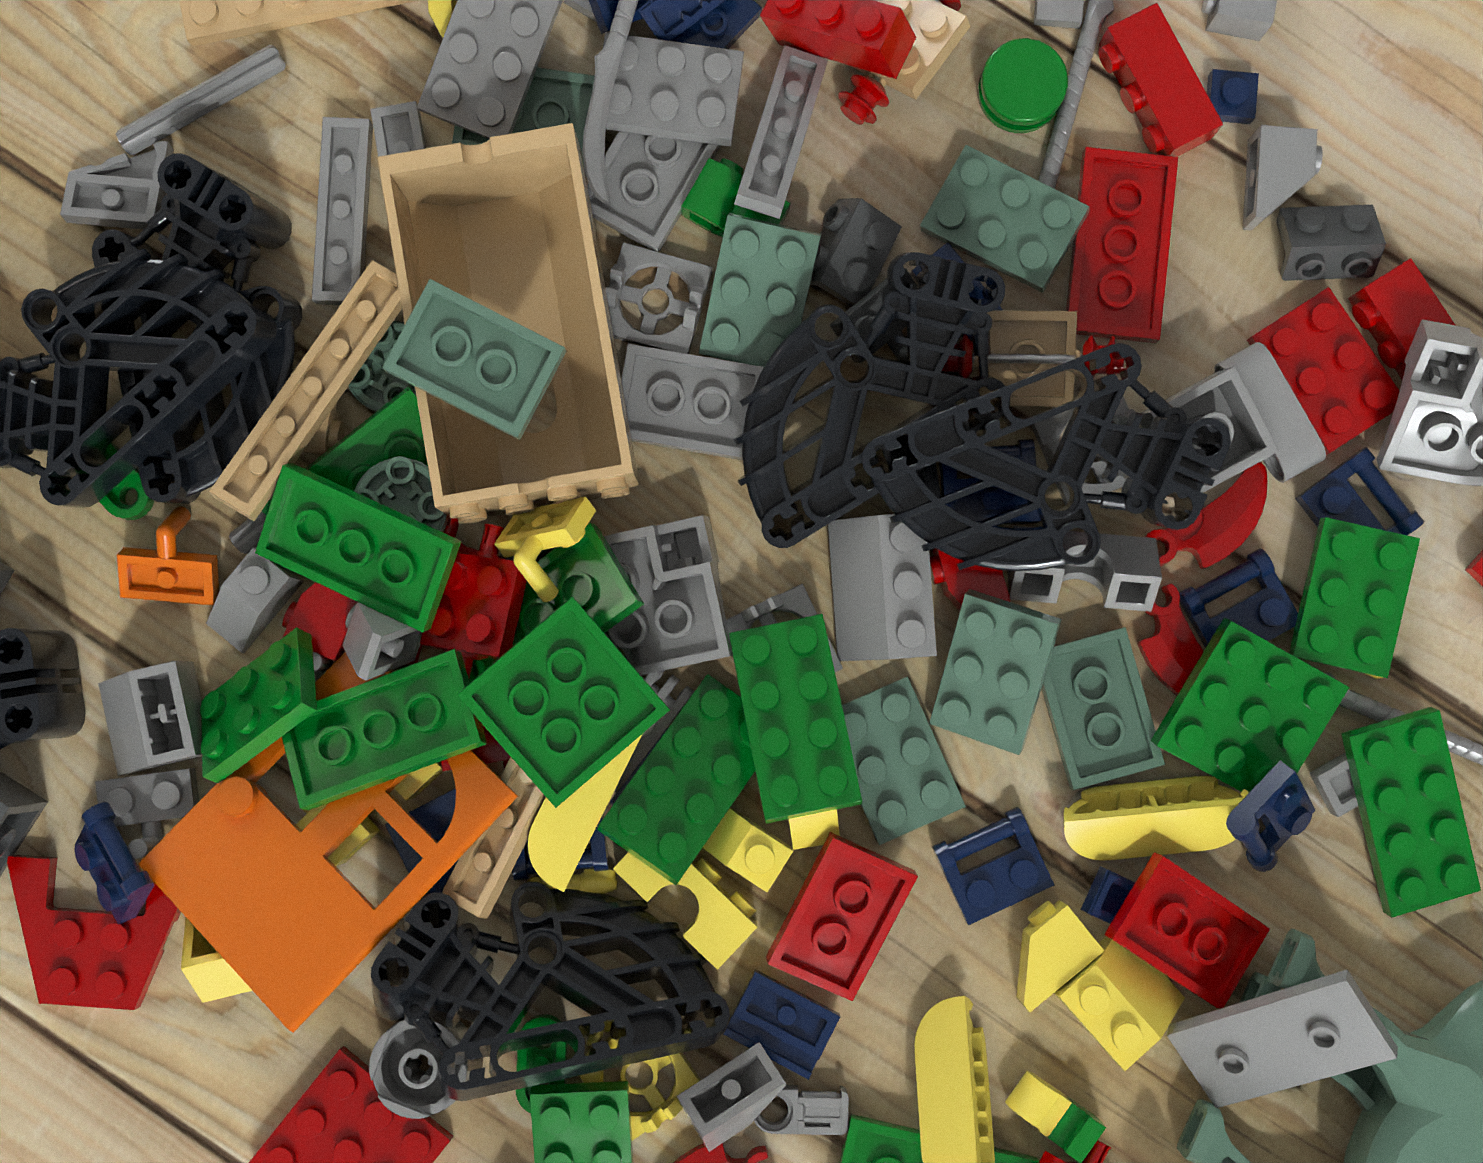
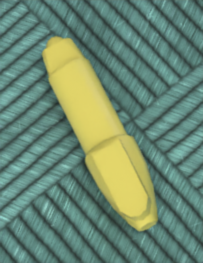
M584 869V872L581 874L572 875L566 889L601 894L612 892L617 889L616 872L614 870L595 872L594 869ZM531 877L527 880V882L545 884L549 889H556L546 883L541 877Z

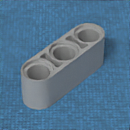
M1256 342L1215 365V373L1235 366L1279 449V452L1263 460L1276 480L1284 483L1325 460L1326 451L1319 435L1274 357L1262 343Z

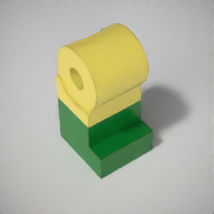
M1028 1070L1005 1101L1014 1112L1035 1126L1040 1133L1061 1147L1065 1153L1079 1163L1083 1162L1106 1129L1096 1115Z

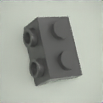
M862 198L838 199L825 213L823 218L824 227L820 233V243L810 285L821 287L850 307L871 291L902 228L901 225Z
M1373 204L1280 208L1276 221L1286 254L1280 270L1282 280L1284 281L1373 277L1386 246Z

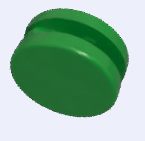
M1019 38L1002 44L987 59L979 80L978 99L983 113L995 126L1008 132L1029 133L1042 128L1054 118L1065 98L1068 88L1066 66L1060 55L1042 41Z

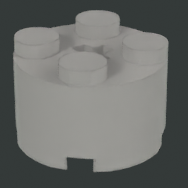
M438 1010L432 1020L442 1031L441 1038L449 1048L458 1045L468 1031V1028L460 1020L454 1028L447 1027L446 1016L448 1013ZM405 1019L397 1021L375 1044L370 1057L369 1074L379 1094L378 1098L387 1109L402 1117L421 1119L445 1110L455 1100L448 1098L443 1093L439 1084L441 1053L432 1042L428 1044L417 1028L409 1025ZM420 1054L428 1057L430 1068L427 1071L419 1068L421 1065V1060L418 1058ZM458 1064L455 1066V1074L458 1075L460 1082L468 1081L470 1071L465 1069V1065Z

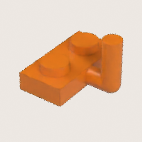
M182 506L174 508L156 529L157 550L123 547L117 554L120 598L214 605L219 593L217 555L177 552L176 536L191 518L187 508Z

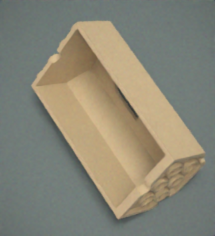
M573 123L490 137L487 142L478 145L454 143L377 157L404 324H406L429 279H432L565 347L567 351L552 379L557 406L554 422L542 432H524L521 440L415 387L435 508L450 518H458V523H472L486 520L487 516L512 515L513 517V515L534 511L537 507L559 504L585 496L588 500L600 497L606 499L630 494L629 488L638 486L639 480L587 179L584 171L583 156Z

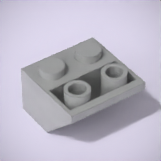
M171 661L129 671L98 683L118 776L202 756L200 715L202 699L194 662Z

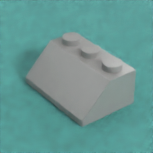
M895 514L834 520L828 524L836 648L839 661L937 656L929 550L923 551L921 546L927 542L918 537L903 522L891 523L889 517Z

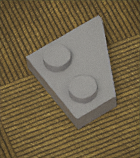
M159 141L153 143L155 150L129 158L124 153L107 159L101 165H88L70 171L60 212L62 218L67 223L144 230L149 225L147 221L161 209V202L166 194L159 185L157 172L161 162L173 154L174 150L169 142Z

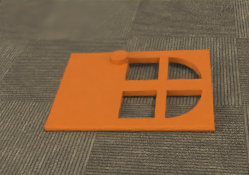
M344 652L315 682L316 701L392 673V671L365 681L357 676L346 652ZM280 737L220 783H216L138 865L149 873L155 884L281 1023L294 1033L518 797L472 750L447 759L455 781L456 803L452 821L439 842L390 794L408 774L328 803L301 830L268 796L266 790L257 784V781L286 753L282 737ZM374 809L423 858L376 908L328 859Z

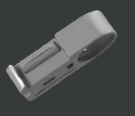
M786 1085L777 1095L787 1104L788 1110L785 1117L779 1121L771 1122L764 1119L760 1113L754 1120L762 1131L771 1134L844 1135L848 1131V1093L843 1086H840V1093L830 1091L798 1092V1085Z

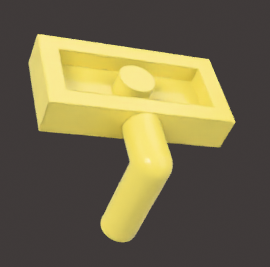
M586 496L567 500L559 504L537 507L534 511L513 515L494 544L504 558L514 556V565L543 602H549L557 596L559 590L538 564L536 558L542 550L560 546L568 548L578 543L585 535V528L596 510Z

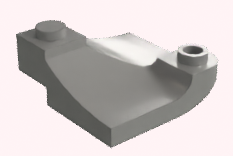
M1422 319L1405 358L1406 367L1400 392L1386 436L1377 456L1378 467L1381 470L1456 484L1483 486V338L1471 333L1470 328Z
M701 515L604 536L644 602V605L613 626L605 634L616 647L623 650L626 659L640 675L733 656L720 587L719 559L709 516Z

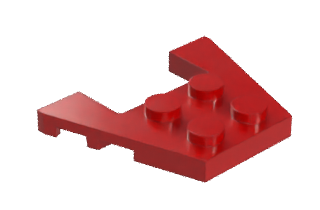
M29 855L8 856L7 866L39 1004L135 1010L141 1007L165 951L163 947L174 922L178 921L181 911H179L174 903L155 884L146 899L145 914L138 913L135 918L119 925L111 911L57 908L54 906L53 901L58 858Z

